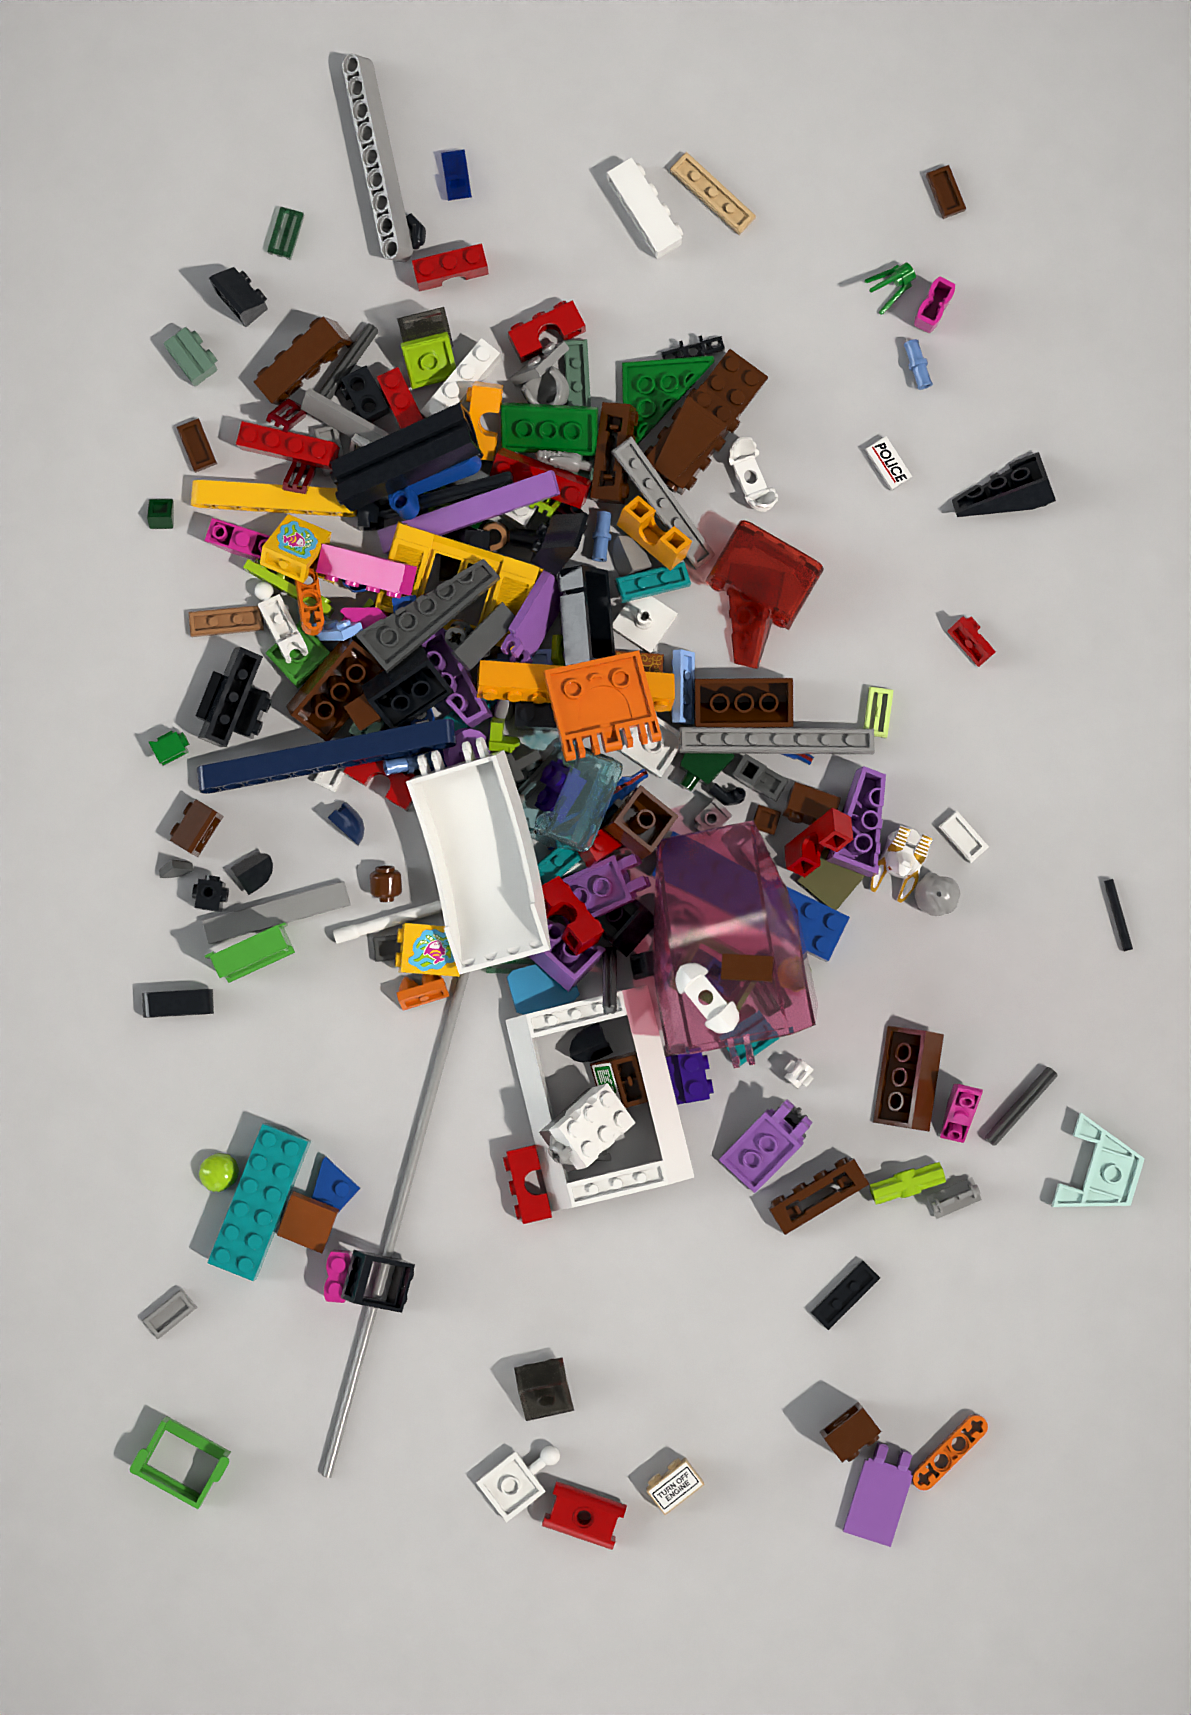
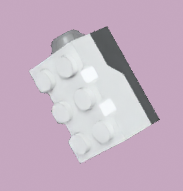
M606 1083L585 1090L539 1133L549 1146L548 1152L550 1157L555 1162L562 1164L567 1172L587 1168L598 1158V1155L603 1150L609 1148L615 1142L614 1140L631 1128L635 1121L609 1084Z

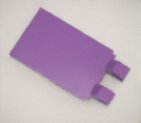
M545 570L540 574L508 628L511 633L506 636L500 648L506 655L511 652L512 656L509 662L532 663L531 657L535 655L560 612L559 603L562 592H559L554 575Z
M634 853L624 858L621 856L617 857V855L610 856L589 868L587 867L562 879L570 886L575 896L585 904L587 910L595 919L634 901L635 897H637L636 892L652 886L647 876H641L631 881L627 870L642 864L641 859ZM563 916V919L567 926L568 924H570V922L566 917Z
M788 1099L776 1111L773 1108L767 1109L719 1159L754 1193L803 1145L805 1138L802 1135L813 1123L806 1116L794 1128L785 1121L784 1118L795 1106Z
M877 1442L873 1458L864 1459L843 1532L891 1547L913 1477L912 1471L908 1470L912 1454L901 1449L896 1466L886 1463L884 1461L889 1447L886 1444Z

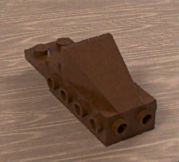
M731 349L727 351L703 385L701 384L698 389L693 388L682 408L679 407L673 414L671 419L674 421L669 428L663 427L657 436L659 439L654 447L650 445L644 453L668 489L674 493L678 492L682 495L686 489L688 491L692 489L698 480L695 478L700 470L704 472L712 461L710 459L715 451L718 453L726 443L724 438L729 432L733 434L741 423L739 417L768 380L766 374Z

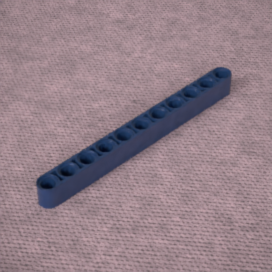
M453 719L434 720L197 767L199 792L203 794L216 793L454 747L457 745Z

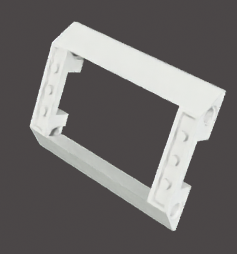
M648 985L618 991L617 1011L614 1014L609 1013L607 1015L603 1012L602 995L505 1020L551 1212L649 1190L695 1177ZM627 1015L663 1160L570 1182L568 1172L562 1164L555 1162L550 1157L548 1152L549 1146L539 1133L554 1119V1113L535 1038Z

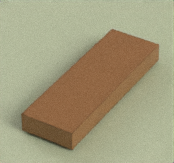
M258 606L189 612L191 637L264 631L263 616Z

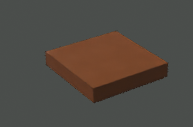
M293 1191L277 1236L322 1254L339 1209Z

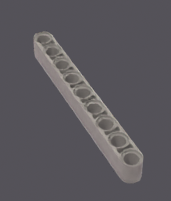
M351 53L343 59L342 70L381 252L386 259L407 262L412 257L413 247L374 65L369 58Z

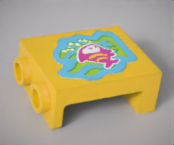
M287 514L262 546L260 565L304 583L308 578L311 564L320 554L322 544L330 545L332 532Z
M403 923L402 928L397 930V943H401L400 953L396 952L395 967H399L398 972L460 977L444 930L445 926Z

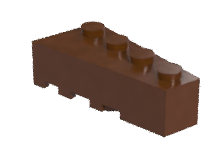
M324 316L316 318L309 325L310 329L304 335L299 334L293 339V345L288 350H283L275 356V362L272 365L266 366L258 372V378L253 382L271 404L279 406L303 386L302 380L304 378L308 380L320 372L321 364L329 361L333 362L339 357L337 354L338 350L345 345L347 348L352 346L354 341L337 321Z

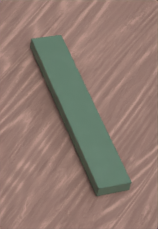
M587 339L565 340V343L570 348L564 354L565 378L569 384L567 406L591 407ZM581 455V460L593 462L592 470L590 472L579 469L574 474L593 480L594 456Z

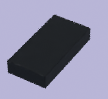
M652 950L630 956L634 980L657 975Z

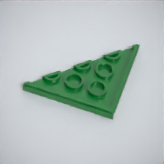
M713 356L622 363L623 404H631L636 408L639 417L638 424L634 426L633 432L637 445L714 363Z

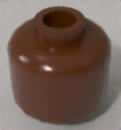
M390 865L376 867L375 871L370 874L371 895L379 898L380 902L394 901V897L402 893L401 873L395 870L394 866Z

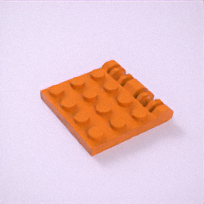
M639 650L544 670L543 675L566 762L576 760L574 740L579 759L585 758L586 750L583 745V738L590 737L591 750L594 755L600 754L597 735H601V742L605 753L622 750L620 730L623 731L626 747H633V737L630 728L634 727L638 729L639 741L642 745L648 744L645 725H647V732L651 743L662 741L659 723Z

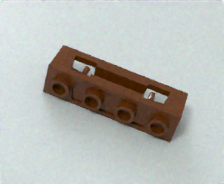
M602 402L590 496L596 502L625 504V498L629 496L628 475L616 458L613 469L616 473L615 478L613 475H610L612 460L611 451L614 444V435H611L612 429L614 432H618L616 447L629 437H632L636 442L633 432L634 426L638 424L639 417L636 408L631 404Z
M847 1157L840 1159L834 1163L836 1168L829 1172L826 1169L820 1171L813 1176L814 1181L806 1185L805 1182H802L792 1188L794 1193L786 1198L784 1195H780L771 1201L772 1206L768 1209L784 1235L869 1185L854 1158L848 1160ZM843 1172L845 1175L836 1179L839 1187L843 1188L845 1185L853 1183L841 1192L836 1190L803 1210L804 1214L791 1221V1218L800 1214L801 1210L796 1204L787 1210L786 1206L796 1200L799 1202L834 1182L833 1178Z

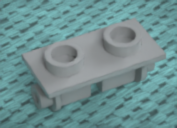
M972 1177L927 1196L936 1219L982 1200L980 1190L977 1184L975 1185Z

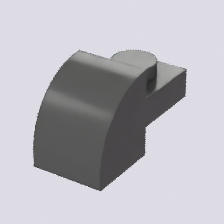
M538 750L515 761L512 753L506 755L515 784L525 781L522 771L526 770L529 773L540 766L539 762L542 761Z
M747 754L744 755L733 773V776L740 782L777 802L789 782L788 779L767 768L766 765Z

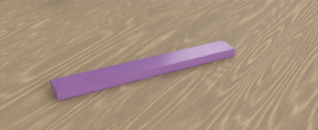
M550 470L417 516L412 520L403 521V523L440 536L560 495L555 472ZM397 524L377 530L384 554H389Z

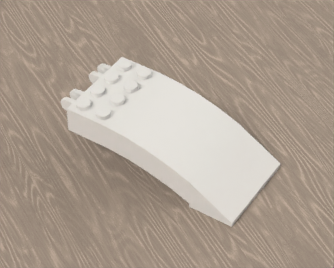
M483 737L476 738V746L480 757H475L469 741L462 743V750L466 761L445 767L441 754L436 750L431 753L435 768L434 771H431L427 757L420 755L417 757V762L421 775L406 781L429 851L445 923L444 930L459 975L551 949L543 889L521 799L505 751L502 750L490 754Z

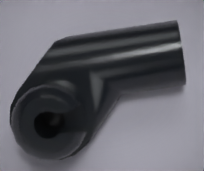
M410 213L406 216L408 227L412 230V247L414 250H417L425 243L426 229Z
M717 783L709 791L713 797L725 806L740 804L746 796L745 790L741 787L725 791Z

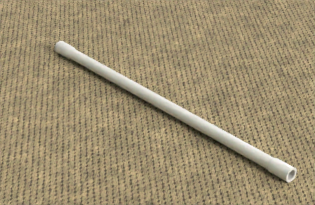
M663 839L653 852L665 849ZM624 846L616 849L604 859L613 855L624 858L633 854V852ZM581 860L562 877L587 868V866ZM435 901L360 924H352L333 930L335 941L339 944L356 939L362 935L441 913V901Z

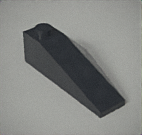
M1039 452L1009 464L1010 469L1000 475L997 472L991 475V480L982 486L975 485L952 499L957 517L1033 510L1055 502L1056 499Z

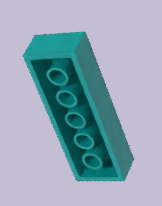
M262 1124L207 1262L208 1264L251 1281L257 1279L310 1146V1140L270 1124Z

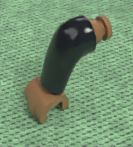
M496 521L486 523L482 527L484 531L496 529L501 533V541L498 544L491 545V551L498 550L507 543L531 549L534 541L539 537L536 534L537 530L517 528L509 530L506 525Z

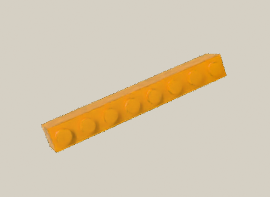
M480 660L477 672V698L509 700L511 702L529 701L536 704L551 703L543 672L544 670L562 666ZM645 672L655 711H671L675 700L674 674Z

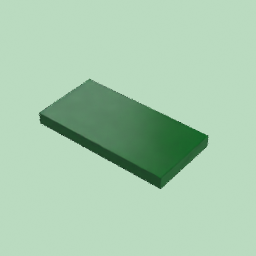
M501 403V448L503 447L514 452L536 453L539 450H550L596 456L598 407Z

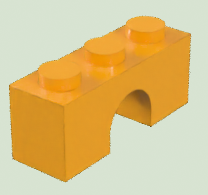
M475 381L472 388L468 387L466 402H471L469 413L479 448L484 454L481 460L493 461L496 454L498 433L485 430L481 425L480 417L487 412H500L504 385Z
M638 495L622 509L617 526L671 571L686 557L692 540L675 526L668 532L661 530L654 520L656 510Z

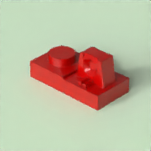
M963 616L947 632L973 662L980 667L996 651L977 632L981 626L971 616L966 619Z

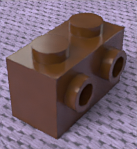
M795 782L790 789L782 816L788 817V820L793 823L811 825L831 808L838 810L841 798Z

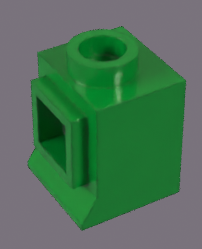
M170 731L158 737L157 742L149 741L156 758L163 766L189 753L186 746L190 744L183 732Z

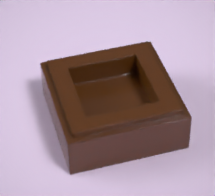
M758 805L751 829L774 836L781 812Z

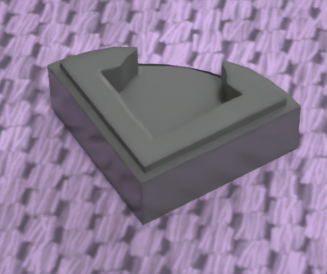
M171 860L160 868L159 876L160 878H175L186 875L193 871V864L187 861Z

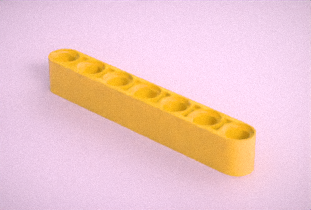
M211 480L192 481L191 506L197 508L339 517L357 516V510L351 512L344 505L339 504L335 492L338 491L337 488L309 487L306 494L284 491L282 490L283 485Z

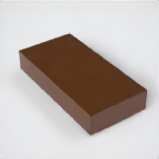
M949 165L926 174L943 219L966 210Z
M199 418L176 427L195 473L217 464Z
M722 953L721 980L772 983L774 957Z

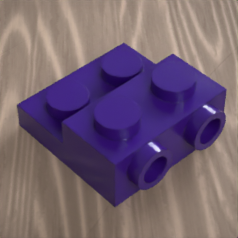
M558 758L557 762L551 760L550 764L544 768L540 779L541 782L546 784V787L539 793L534 806L562 823L587 781L580 777L581 771Z
M702 1050L666 1057L677 1105L710 1099L709 1094H713L714 1090L712 1079L706 1078L705 1070L710 1068L707 1055H702Z

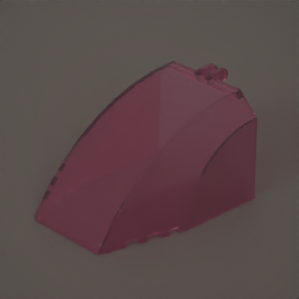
M754 820L663 838L656 847L653 969L658 1009L667 1054H695L729 1047L733 1067L739 1068L740 1059L737 1054L736 1045H745L747 1062L749 1065H754L755 1058L752 1042L788 1036L816 1025L818 1002L799 913ZM722 953L773 956V982L721 980ZM687 963H698L708 970L705 977L727 1003L731 1001L735 1003L736 1009L739 1012V1022L733 1031L719 1034L705 1026L707 1019L685 992L680 994L677 990L675 978L680 966ZM709 990L700 992L699 1002L703 1005H709L713 1001L712 992Z

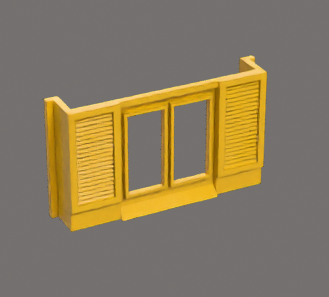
M400 521L397 523L387 558L417 566L411 595H416V598L425 593L436 553L461 560L458 573L467 569L469 563L475 564L485 559L500 576V580L488 589L478 625L502 602L516 616L543 569L536 565L420 530ZM380 589V593H377L374 602L375 607L389 613H394L391 598L395 597L387 596V591ZM452 619L442 628L448 630L456 620ZM470 624L473 630L477 627ZM508 631L495 646L501 647L506 636L511 632Z

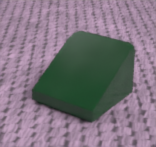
M149 499L147 519L150 529L173 528V499Z

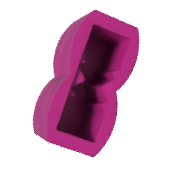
M941 276L932 283L926 299L916 314L914 326L927 333H931L937 327L944 310L949 305L955 292L954 283Z
M333 1250L328 1256L326 1269L329 1277L324 1286L326 1302L344 1303L346 1301L341 1298L352 1257L351 1251Z

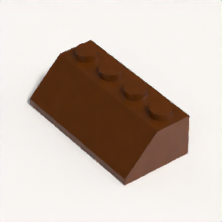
M352 636L344 641H340L286 707L292 717L324 741H330L350 717L344 706L363 695L364 692L361 686L380 674L384 669L364 645Z
M793 678L694 679L695 727H793Z
M894 1026L887 1027L873 1123L930 1131L944 1034Z

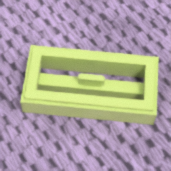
M869 687L863 729H869L873 695L878 693L873 725L874 737L887 738L894 690ZM883 694H887L883 731L880 732L878 727Z

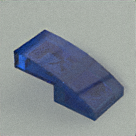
M465 149L441 153L448 201L472 198Z

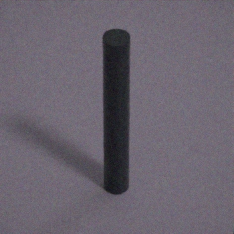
M1106 880L1104 884L1123 951L1132 950L1133 946L1114 880Z

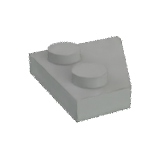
M565 341L554 344V342L549 343L542 349L540 355L530 360L527 365L511 376L510 380L517 386L541 377L570 348Z

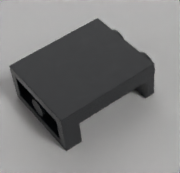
M213 671L195 715L198 719L205 721L223 674ZM254 687L250 688L233 730L234 733L252 740L254 735H259L263 726V722L260 721L264 712L267 713L272 703V699H269V692L261 691Z

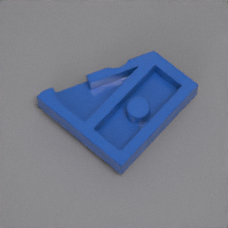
M325 1156L321 1164L312 1199L335 1207L340 1212L361 1188Z

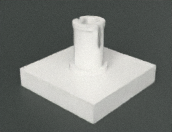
M652 596L629 601L613 622V630L647 653H652L678 613Z

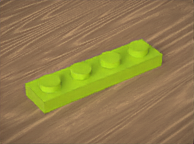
M249 559L243 566L246 572L262 581L270 583L274 588L297 600L296 586L288 582L290 579L288 576L279 572L275 574L267 570V567L260 565V560L258 559L255 562ZM321 595L323 614L330 619L334 609L330 606L331 601ZM312 597L303 599L307 606H314L317 603Z

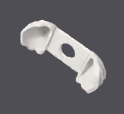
M740 437L730 447L728 452L729 463L734 468L745 494L746 502L757 511L766 512L778 501V494L775 493L774 487L767 488L755 460V457L759 455L756 443L751 437ZM746 471H751L756 475L755 483L750 484L745 481L744 473Z
M687 963L680 966L675 978L677 990L680 994L685 992L707 1019L705 1026L719 1034L733 1031L739 1022V1012L736 1009L735 1003L732 1001L727 1003L705 977L708 973L705 967L698 963ZM703 990H709L713 994V1001L709 1005H703L699 1002L698 997Z

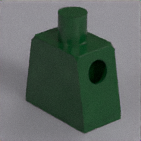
M685 753L679 768L685 771L686 774L679 784L690 792L698 781L708 786L732 762L735 755L732 753Z

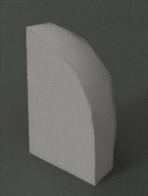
M618 536L613 546V560L619 577L631 575L635 571H646L652 567L647 553L634 539L628 536Z

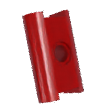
M556 1481L553 1489V1495H556L551 1514L545 1513L542 1526L613 1550L616 1536L612 1534L618 1517L624 1518L627 1505ZM585 1510L591 1514V1517L588 1520H581L577 1514Z

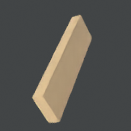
M687 152L670 168V172L738 235L756 219L754 213Z

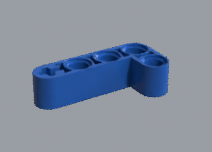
M476 455L388 495L389 504L404 520H412L419 513L418 495L476 474L482 466V461Z

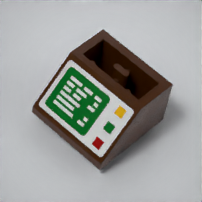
M636 1051L590 1063L596 1086L608 1083L625 1108L648 1102Z

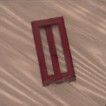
M286 399L268 414L266 421L269 423L273 420L276 421L274 426L277 428L281 425L284 426L282 431L287 433L306 417L307 412L301 410L300 404L291 399ZM290 406L293 407L292 409H289V410L286 412V414H284L282 417L279 416V415L282 414L285 410H287Z
M292 462L283 481L282 490L306 494L316 473V467L311 466L309 469L306 468L307 465L305 464L297 467V463ZM295 473H297V475H296V477H295V479H294V482H293V484H292V486H291L290 484H291V482H292V480H293V477H294ZM303 474L307 475L302 487H298L303 477Z

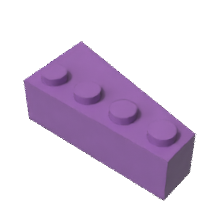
M441 628L425 641L422 646L435 661L454 691L453 694L444 700L468 726L473 728L493 717L484 698H477V685L473 677L452 655L453 650L445 641L446 630Z
M865 766L856 770L842 813L851 817L853 840L838 852L829 849L826 861L870 878L878 875V856L881 846L880 830L882 829L883 821L881 818L882 806H884L886 774Z
M547 919L551 949L528 957L565 990L570 992L601 960L606 949L600 945H593L576 956L561 938L565 926L558 922L555 924Z

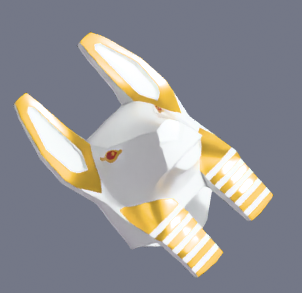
M900 825L898 830L890 833L887 837L884 852L878 858V875L871 877L870 890L876 892L887 872L895 877L903 878L897 901L902 903L911 894L918 882L920 868L929 855L928 849L932 842V837L922 834L920 837L915 829Z

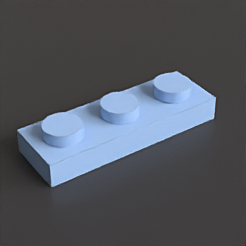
M682 649L673 650L672 668L675 677V700L671 710L672 723L694 725L695 652Z

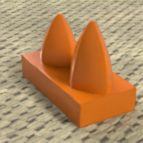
M428 974L422 975V985L419 986L413 979L405 976L401 981L399 992L396 993L403 1011L449 997L447 986L441 975Z

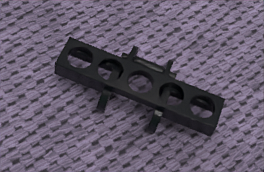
M700 335L698 336L700 343L683 347V341H679V348L661 352L662 359H665L666 355L672 354L676 359L678 358L677 353L681 351L683 357L680 358L703 357L723 351L725 346L722 336L703 341V337ZM716 341L721 344L720 347L712 348L711 345ZM690 348H696L698 353L695 356H691L688 352Z

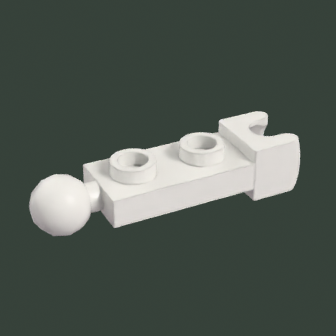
M265 581L258 583L254 592L259 600H263V602L258 603V608L285 662L291 663L290 652L294 649H298L303 656H306L308 654L307 646L280 594L272 597L274 592L272 585Z

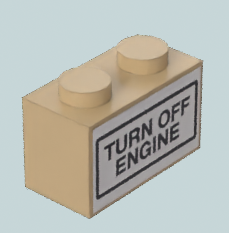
M686 1457L682 1460L679 1458L675 1459L667 1466L669 1470L661 1476L658 1473L647 1482L649 1484L646 1488L647 1493L664 1515L668 1514L704 1485V1481Z

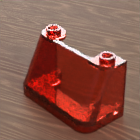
M741 520L734 529L705 582L718 592L727 591L729 587H732L770 609L772 622L776 626L790 630L817 584L824 568L820 562L755 524Z

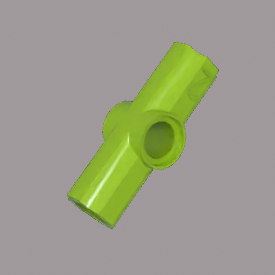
M940 1162L918 1169L912 1168L893 1174V1177L869 1184L875 1205L899 1197L906 1198L922 1192L921 1190L945 1183L946 1179Z

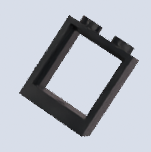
M354 1249L341 1298L354 1304L402 1313L407 1302L410 1282L414 1276L415 1264L403 1259ZM373 1261L395 1266L386 1300L364 1296Z

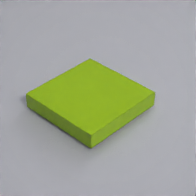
M448 332L400 343L412 389L446 381L456 369Z

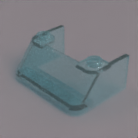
M555 742L554 747L562 751L561 742ZM573 744L576 760L566 762L563 756V764L570 768L553 812L546 811L540 814L535 821V827L529 828L531 838L548 847L585 852L594 843L622 774L623 765L620 761L602 753L594 755L592 750L586 747L585 758L579 759L576 746Z

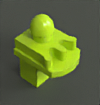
M493 717L491 720L489 750L494 751L493 753L502 750L512 753V750H515V747L520 745V739L518 737L504 736L505 719Z

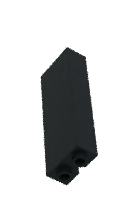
M459 402L330 461L332 467L330 475L337 486L338 491L335 492L339 504L344 505L352 512L481 454L470 413Z

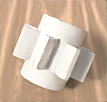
M800 1058L796 1063L791 1060L784 1068L788 1072L784 1078L797 1089L801 1085L807 1087L814 1079L810 1075L813 1069Z

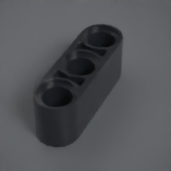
M213 989L142 993L143 1018L214 1014Z

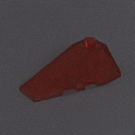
M730 564L726 592L729 595V618H731L733 631L731 638L734 664L754 669L759 668L781 596L785 572L764 567Z

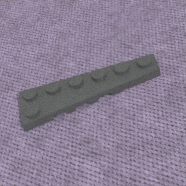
M482 559L458 573L452 579L441 583L429 593L419 596L407 606L397 609L392 615L383 620L380 619L358 632L356 637L388 673L500 580V576L485 559Z

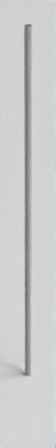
M470 972L460 974L456 983L382 1254L384 1256L392 1257ZM379 1264L371 1294L372 1298H381L389 1264ZM369 1306L367 1308L322 1476L331 1478L378 1308Z

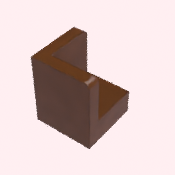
M365 694L344 706L360 731L376 721L378 723L382 721L381 717L367 701Z

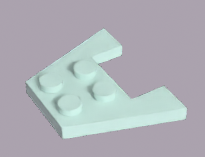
M1079 1113L1073 1136L1096 1143L1082 1190L1058 1183L1051 1207L1131 1206L1145 1158L1084 1114Z

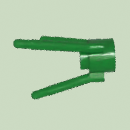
M905 262L901 266L896 265L887 271L865 279V283H870L891 275V277L869 289L871 293L891 282H894L897 287L902 286L879 311L880 315L884 314L907 289L912 287L911 281L916 279V274L909 263Z

